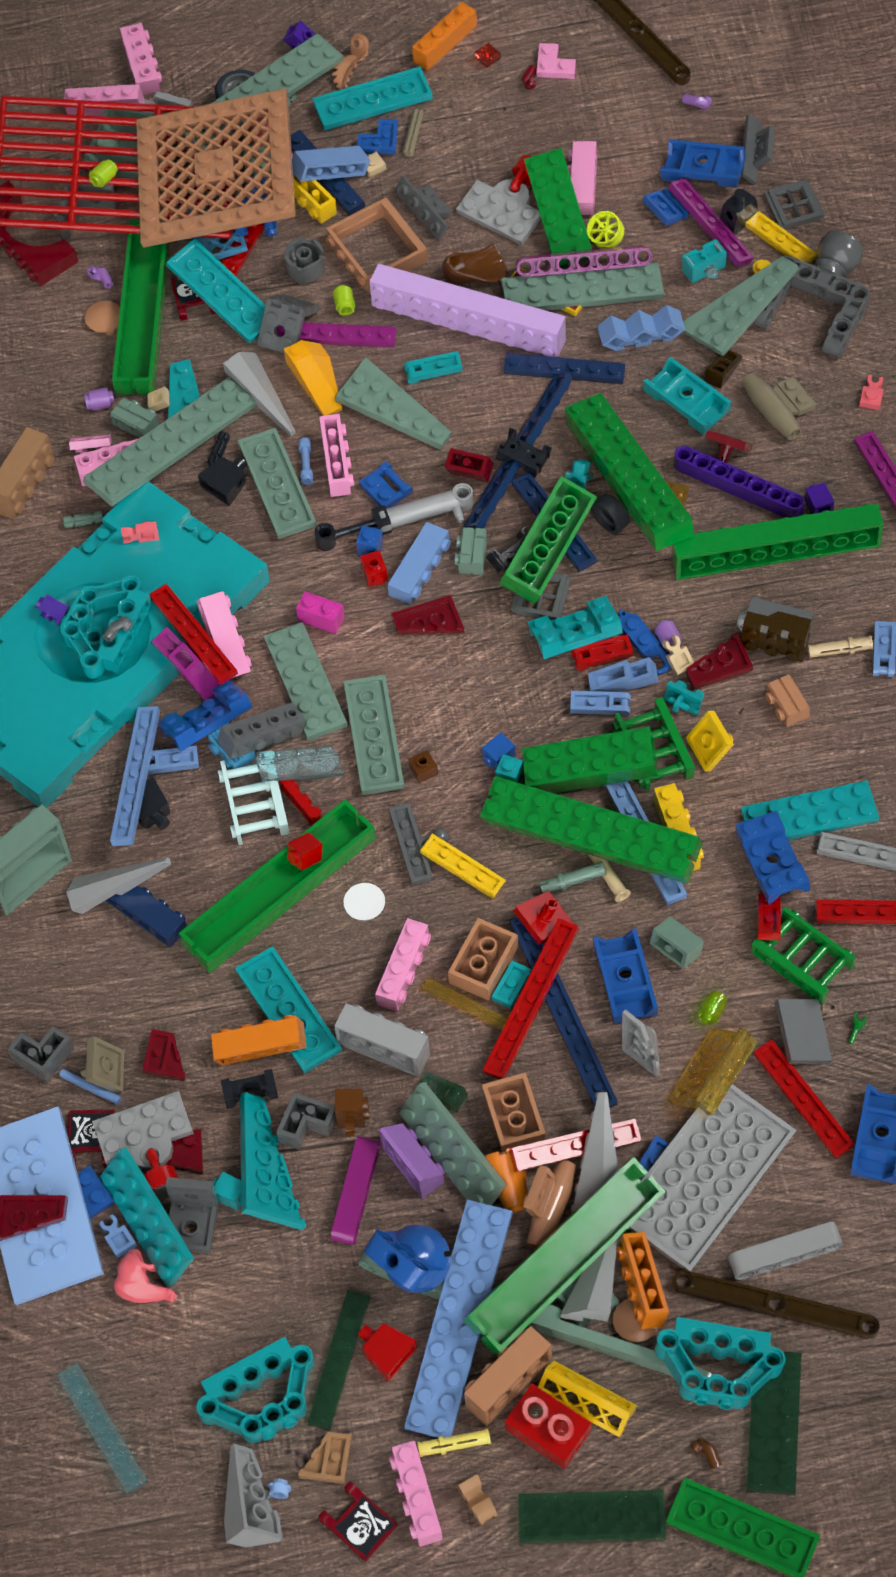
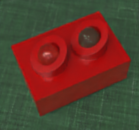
M531 1384L506 1419L505 1430L565 1470L592 1432V1422L536 1385Z

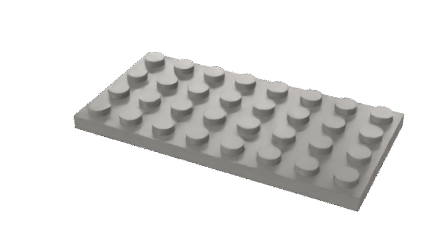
M721 1077L642 1179L644 1181L652 1176L666 1192L628 1229L633 1233L645 1232L649 1245L683 1270L692 1271L796 1133V1129Z

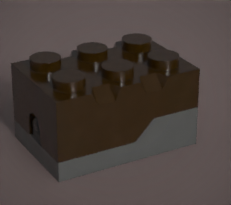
M752 597L748 610H741L737 620V626L742 632V643L750 651H756L759 648L765 650V653L770 656L783 654L790 661L803 662L812 633L814 612Z

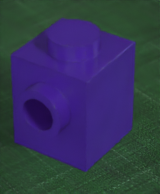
M825 482L813 484L806 488L805 502L811 514L834 511V500Z

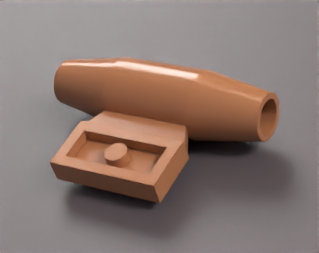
M567 1160L559 1161L552 1171L546 1166L539 1165L537 1172L533 1175L532 1186L524 1198L523 1206L532 1216L526 1243L528 1247L535 1250L558 1228L572 1190L576 1169L574 1163Z

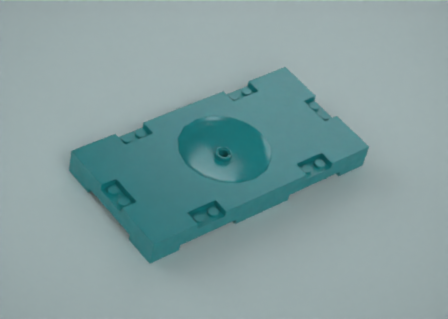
M149 481L122 499L102 518L103 524L78 549L73 547L0 618V775L9 781L16 791L38 807L43 804L48 808L73 783L72 777L127 721L132 723L135 720L138 707H147L179 675L176 668L151 641L165 627H168L181 642L185 643L152 602V607L118 672L105 669L100 677L91 679L84 674L81 663L72 648L66 646L60 630L61 624L57 626L55 625V619L49 621L40 616L42 612L35 608L40 597L45 598L46 594L69 606L70 610L72 600L76 599L79 591L85 586L95 587L121 580L127 575H135L141 582L143 592L149 594L167 583L206 631L196 603L198 599L223 591L230 599L231 607L229 609L231 615H233L239 608L243 610L270 583L268 567L265 562L222 532L216 533L190 515L189 509ZM156 522L159 540L141 543L135 540L124 544L121 528H136V524ZM117 606L94 613L92 616V626L83 633L96 652L100 648V637L109 627V620L118 614Z

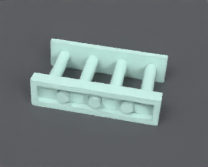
M271 750L262 752L264 760L260 761V763L226 770L225 761H220L222 769L218 770L220 783L225 782L234 825H230L232 838L237 837L238 845H243L241 834L267 828H279L281 836L289 834L274 764H271L273 761ZM262 772V774L267 773L268 779H264V782L230 788V778ZM263 790L271 791L272 797H269L266 801L238 807L234 806L233 797ZM269 808L276 812V816H272V819L240 826L238 824V815Z

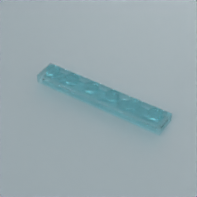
M76 1363L58 1374L57 1376L126 1494L129 1495L147 1484L148 1481L79 1364Z

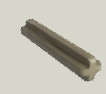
M422 109L413 110L403 147V156L405 157L413 156L423 119Z

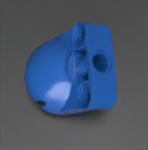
M410 1225L398 1231L383 1232L376 1230L364 1248L365 1254L386 1271L391 1281L408 1293H422L436 1289L446 1278L451 1265V1257L444 1256V1252L450 1251L447 1241L437 1230L427 1225Z

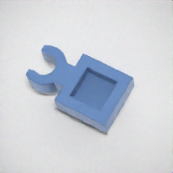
M112 1214L110 1215L113 1222L112 1225L106 1226L101 1221L100 1226L103 1232L108 1234L104 1237L115 1256L119 1258L135 1248L137 1244L125 1225L118 1228L117 1218Z

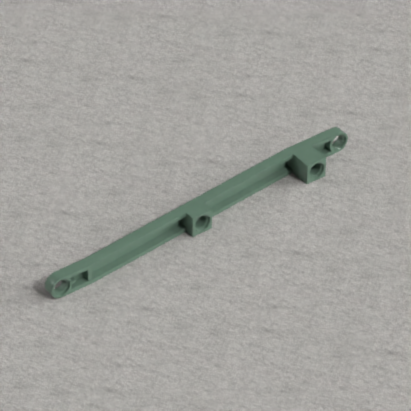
M363 1252L358 1265L373 1274L391 1281L386 1271ZM441 1282L436 1289L420 1294L439 1300L444 1282ZM553 1305L547 1306L526 1327L528 1329L532 1326L539 1333L672 1376L664 1360L660 1359L654 1350L563 1321L564 1318H560L562 1309ZM694 1366L702 1376L710 1377L713 1375L704 1369Z

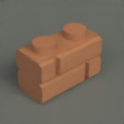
M788 674L779 680L777 679L767 684L765 697L770 705L773 704L776 708L775 714L779 721H783L789 727L809 717L810 707L791 675Z

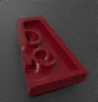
M451 595L391 613L398 634L465 633Z

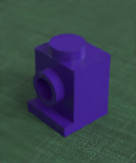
M46 594L45 598L40 597L35 608L42 612L40 616L49 621L55 619V625L57 626L61 624L63 617L69 610V606Z

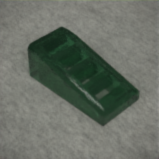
M426 1072L420 1083L426 1082L429 1086L431 1081H434L430 1089L447 1109L457 1113L468 1096L465 1088L430 1072ZM441 1085V1088L439 1089L438 1093L436 1094L435 1092L437 1091L438 1087ZM449 1089L450 1091L448 1092L447 1096L444 1097L445 1093Z

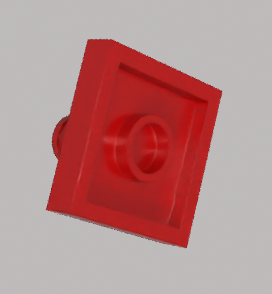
M550 891L517 905L513 910L538 945L547 941L558 918L574 924Z

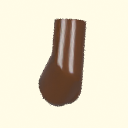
M697 1438V1441L691 1443V1448L695 1454L703 1452L706 1455L711 1469L722 1465L713 1444L704 1438Z

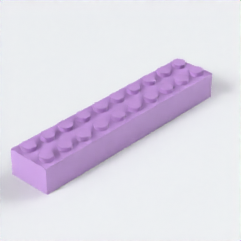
M379 263L369 281L372 306L378 309H385L416 320L427 321L434 325H441L455 331H462L472 336L483 337L490 341H497L508 346L518 347L528 352H536L549 357H559L566 341V320L563 315Z

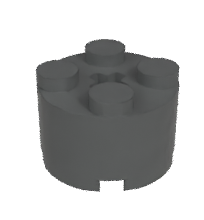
M300 237L292 240L287 245L284 258L286 272L292 280L296 281L299 285H306L316 281L325 274L323 247L317 240L312 238L311 240H305V237Z

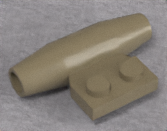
M755 373L746 375L742 380V385L752 403L771 426L788 440L797 438L802 430L794 415H803L815 410L816 403L794 377L777 383L774 388L769 386Z

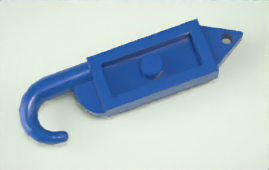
M620 609L619 615L623 634H628L631 644L642 657H660L664 662V666L661 669H657V674L661 675L668 672L671 668L666 658L668 654L662 648L657 638L636 613L633 615Z

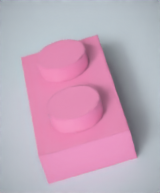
M111 434L71 438L69 441L70 450L85 452L88 451L87 448L98 450L102 447L111 446Z

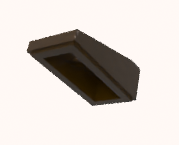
M730 350L724 356L719 355L706 369L704 381L715 387L722 388L742 361L743 356Z

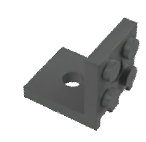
M66 183L64 191H70V183ZM78 184V191L115 193L113 185H105L100 188L91 184ZM59 198V206L69 205V199ZM77 199L76 207L118 209L116 201ZM55 214V219L59 222H67L68 214ZM58 229L62 239H70L72 230Z
M286 294L268 298L257 345L284 353L285 348L299 342L304 318L318 313L320 305ZM279 325L283 326L285 329V334L283 336H280L277 333V327Z
M167 1177L166 1189L171 1201L169 1218L190 1252L211 1254L219 1205L213 1181ZM188 1224L197 1225V1229L193 1233L185 1232V1227Z

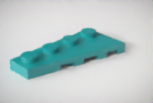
M190 359L170 364L168 419L200 397Z

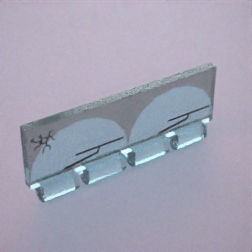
M332 746L317 747L316 752L314 748L297 749L296 754L294 749L277 750L276 757L274 751L258 752V758L256 759L262 782L344 775L338 753H333Z

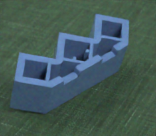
M668 305L662 307L653 316L638 310L625 321L610 315L597 326L602 345L615 351L624 350V346L634 344L635 348L651 345L652 341L660 339L663 342L672 341L685 330L680 311Z

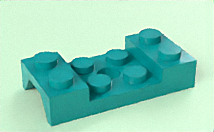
M672 357L667 359L662 371L652 380L645 379L643 381L644 392L656 401L662 399L688 419V424L702 435L731 410V401ZM690 391L692 394L690 396H685L682 394V392Z
M607 596L588 601L587 609L551 621L547 615L528 621L530 636H534L538 642L543 659L623 633L621 620Z

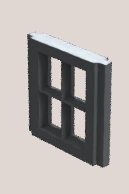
M808 180L798 181L764 192V196L777 224L784 230L818 221L825 217ZM801 190L805 199L795 202L791 192ZM787 194L791 203L781 206L777 196ZM808 204L811 214L801 216L797 206ZM794 208L798 217L788 220L783 210Z
M554 573L550 581L558 583L556 594H547L543 591L535 609L524 607L526 599L515 594L511 612L534 618L547 615L550 621L561 617L571 577ZM543 597L554 599L551 612L539 610Z

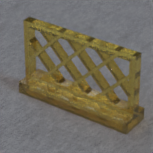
M711 1028L673 1088L667 1101L674 1105L701 1109L707 1115L713 1116L755 1048L756 1040L743 1028H739L737 1032ZM715 1036L720 1037V1040L711 1044ZM721 1046L723 1047V1050L713 1054L714 1050ZM709 1054L707 1059L700 1062L703 1056ZM711 1064L712 1068L702 1072L703 1068ZM698 1072L696 1077L689 1080L692 1074ZM700 1082L701 1086L691 1091V1087ZM687 1091L685 1095L678 1098L681 1092Z

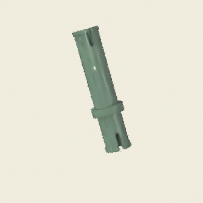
M603 862L570 873H560L557 877L540 881L542 893L547 891L551 893L560 889L564 891L572 885L607 874Z

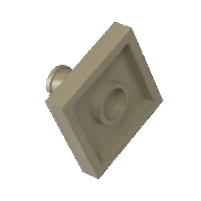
M95 1036L87 1038V1061L80 1068L82 1069L80 1071L82 1077L86 1081L115 1094L123 1092L124 1050Z

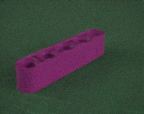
M357 1136L331 1231V1241L355 1245L380 1151V1140Z

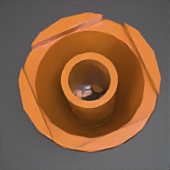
M506 1149V1152L499 1153L497 1151L486 1155L487 1161L507 1184L498 1196L504 1209L512 1211L513 1214L524 1211V1198L527 1194L526 1170L515 1172L509 1149Z

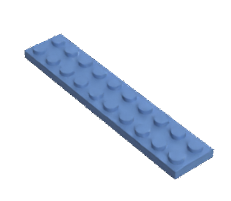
M471 1200L466 1202L451 1256L450 1269L444 1281L404 1426L405 1430L437 1439L438 1436L442 1435L443 1438L453 1436L464 1389L480 1334L476 1335L462 1319L492 1291L513 1214L510 1210Z

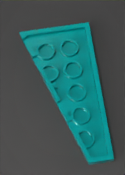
M244 1092L240 1096L242 1213L303 1230L306 1227V1223L300 1217L298 1211L300 1205L298 1200L294 1199L291 1190L293 1184L283 1154H279L277 1148L279 1142L277 1136H273L270 1127L272 1121L264 1098Z

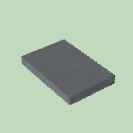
M777 999L775 1006L788 1064H829L832 1061L819 1000Z

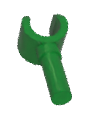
M855 1012L852 1022L854 1027L848 1043L854 1044L859 1030L866 1025L867 1015H865L864 1020H858V1012Z

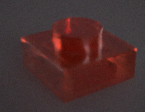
M488 42L474 52V57L488 68L501 59V53Z

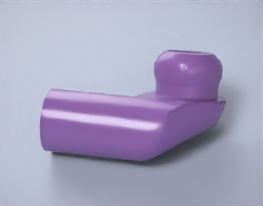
M684 94L682 102L705 110L710 108L712 99L709 96L699 97Z
M94 266L88 268V276L94 280L102 281L106 289L114 285L106 269Z

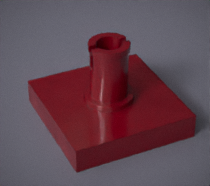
M707 430L705 436L707 439L720 443L721 448L717 459L727 464L733 449L737 448L751 452L753 446L751 443Z

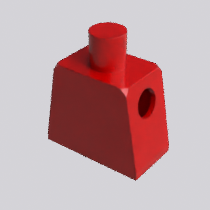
M384 1323L376 1332L368 1325H365L358 1333V1336L366 1342L362 1347L363 1355L387 1382L394 1377L417 1350V1344L413 1338Z

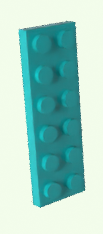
M417 67L314 97L312 101L323 129L326 131L433 99V94L421 67Z
M195 238L166 262V266L248 344H251L259 337L266 305Z
M868 780L741 807L743 821L777 810L785 827L788 841L821 834V832L827 833L879 822V815Z
M273 946L235 968L237 975L267 1020L277 1021L282 1020L284 1016L294 1015L304 1023L306 1048L289 1052L304 1074L343 1052L342 1047Z
M127 1148L119 1149L100 1178L148 1258L154 1264L165 1286H174L194 1257Z

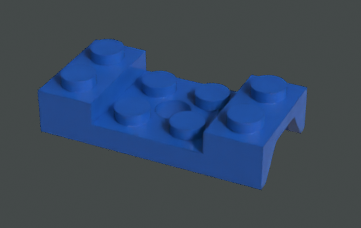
M669 139L667 161L665 167L660 168L661 178L666 181H676L682 178L717 181L718 186L737 188L746 160L745 147ZM701 159H707L705 163H698Z
M228 680L222 685L218 684L217 687L211 690L214 695L213 698L207 699L200 706L187 711L182 717L176 712L168 714L163 720L158 722V725L165 737L170 736L179 750L182 751L251 709L252 704L247 694L231 680Z
M777 810L736 824L735 833L768 904L773 903L781 894L795 889L805 892L810 891V880L803 865L799 864ZM769 856H775L778 858V861L770 863L766 859Z
M637 929L630 930L623 937L609 940L593 937V947L608 996L613 1023H622V1012L624 1010H627L637 1019L658 1015V1006ZM622 970H628L631 972V976L629 978H622L619 973Z
M867 1084L850 1175L896 1184V1095L879 1092L872 1085ZM885 1128L888 1131V1135L880 1137L876 1134L875 1130Z

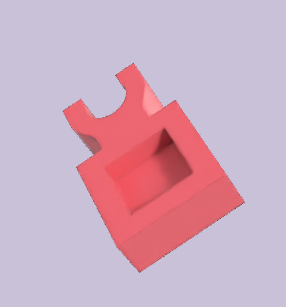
M868 375L867 386H863L860 407L880 410L884 390L880 388L882 387L884 377H879V381L874 383L872 382V375Z
M156 522L136 524V528H121L124 544L138 540L139 543L159 540Z

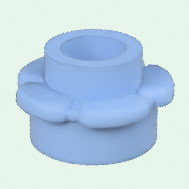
M274 1479L273 1483L268 1484L271 1497L277 1499H286L288 1497L291 1486L288 1485L286 1480Z

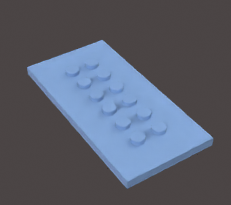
M55 1107L0 1127V1195H66L68 1197L65 1221L0 1241V1248L14 1303L19 1305L103 1275L100 1256L61 1109Z

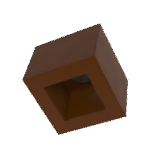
M428 750L409 758V767L418 783L438 775L437 765Z

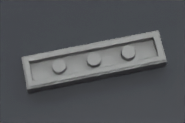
M821 832L817 854L896 871V848Z

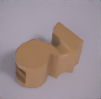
M478 1474L458 1485L462 1498L466 1500L468 1508L471 1509L480 1526L493 1517L496 1518L498 1516L490 1497L482 1492V1483Z

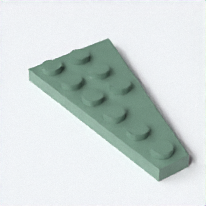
M783 256L684 320L685 330L682 333L724 356L799 270L798 265Z
M366 357L336 395V402L439 450H442L451 437V431Z

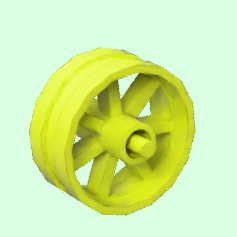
M601 211L595 214L587 224L589 239L600 249L616 247L624 237L625 229L623 223L610 211ZM611 219H614V220L617 221V222H615V223H613V224L610 225ZM618 227L617 232L612 231V229ZM600 233L594 240L593 234ZM603 237H605V242H600V240Z

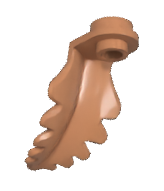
M355 34L351 38V55L343 57V61L332 68L337 69V71L332 73V76H336L333 82L338 83L336 88H339V90L348 87L347 82L350 81L349 76L353 74L352 69L356 68L357 64L368 56L369 41L363 34Z

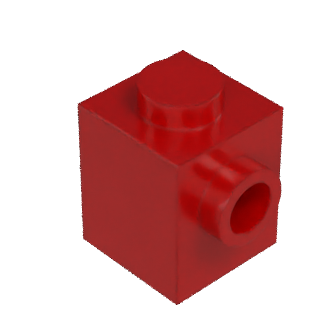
M380 550L360 556L361 568L368 587L379 586L384 582H388L387 568Z
M308 832L288 842V860L302 871L322 860L323 844Z

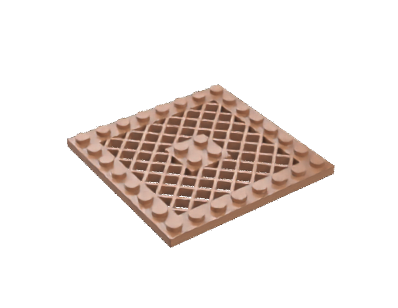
M286 88L136 120L140 237L143 248L296 217L289 105ZM260 116L264 117L260 123L256 121ZM241 120L245 121L241 127L237 125ZM222 124L227 125L222 131L219 130ZM251 125L255 127L251 132L247 131ZM205 127L208 130L202 135L200 132ZM232 130L236 131L232 136L228 135ZM263 131L265 134L261 138L257 137ZM185 132L189 133L185 138L181 137ZM214 133L217 134L213 140L209 139ZM167 135L170 137L166 142L162 141ZM242 135L246 136L242 142L238 141ZM195 137L198 138L195 144L191 143ZM223 139L227 140L223 146L219 144ZM176 141L180 142L176 148L172 147ZM252 141L256 142L251 148L248 146ZM207 143L208 146L204 150L201 149L203 144ZM262 146L266 148L262 153L257 152ZM186 147L190 148L185 154L182 153ZM243 150L247 152L243 157L239 156ZM167 151L171 152L167 157L163 156ZM177 156L180 157L177 163L172 162ZM255 156L256 160L253 163L249 162ZM187 162L190 163L186 169L182 168ZM262 162L267 163L262 169L259 168ZM168 166H170L171 169L167 173L164 172V170ZM243 166L248 167L243 173L240 172ZM255 171L258 174L252 179L249 176ZM177 172H180L181 175L177 179L173 177ZM264 177L268 179L264 184L259 183ZM187 178L191 179L187 184L183 183ZM170 181L172 184L165 188L164 186ZM245 181L248 182L245 188L240 187ZM196 185L198 189L194 190L192 188ZM226 185L229 186L226 192L221 191ZM178 187L182 188L178 194L174 193ZM255 187L258 188L255 194L250 193ZM209 189L210 192L207 196H204L203 193ZM238 191L239 194L235 198H233L232 195L234 194V192ZM188 193L192 194L188 200L184 199ZM264 193H267L268 196L264 200H262V195ZM216 195H219L220 198L216 202H214V197ZM169 197L173 198L168 204L165 203ZM245 197H248L249 200L245 204H243L241 201ZM197 199L202 200L197 206L194 205ZM226 201L231 202L226 208L222 206ZM180 202L183 205L178 210L175 209L176 205ZM207 205L212 206L207 212L203 210ZM190 208L193 211L188 216L184 213ZM170 212L173 213L169 220L165 218Z

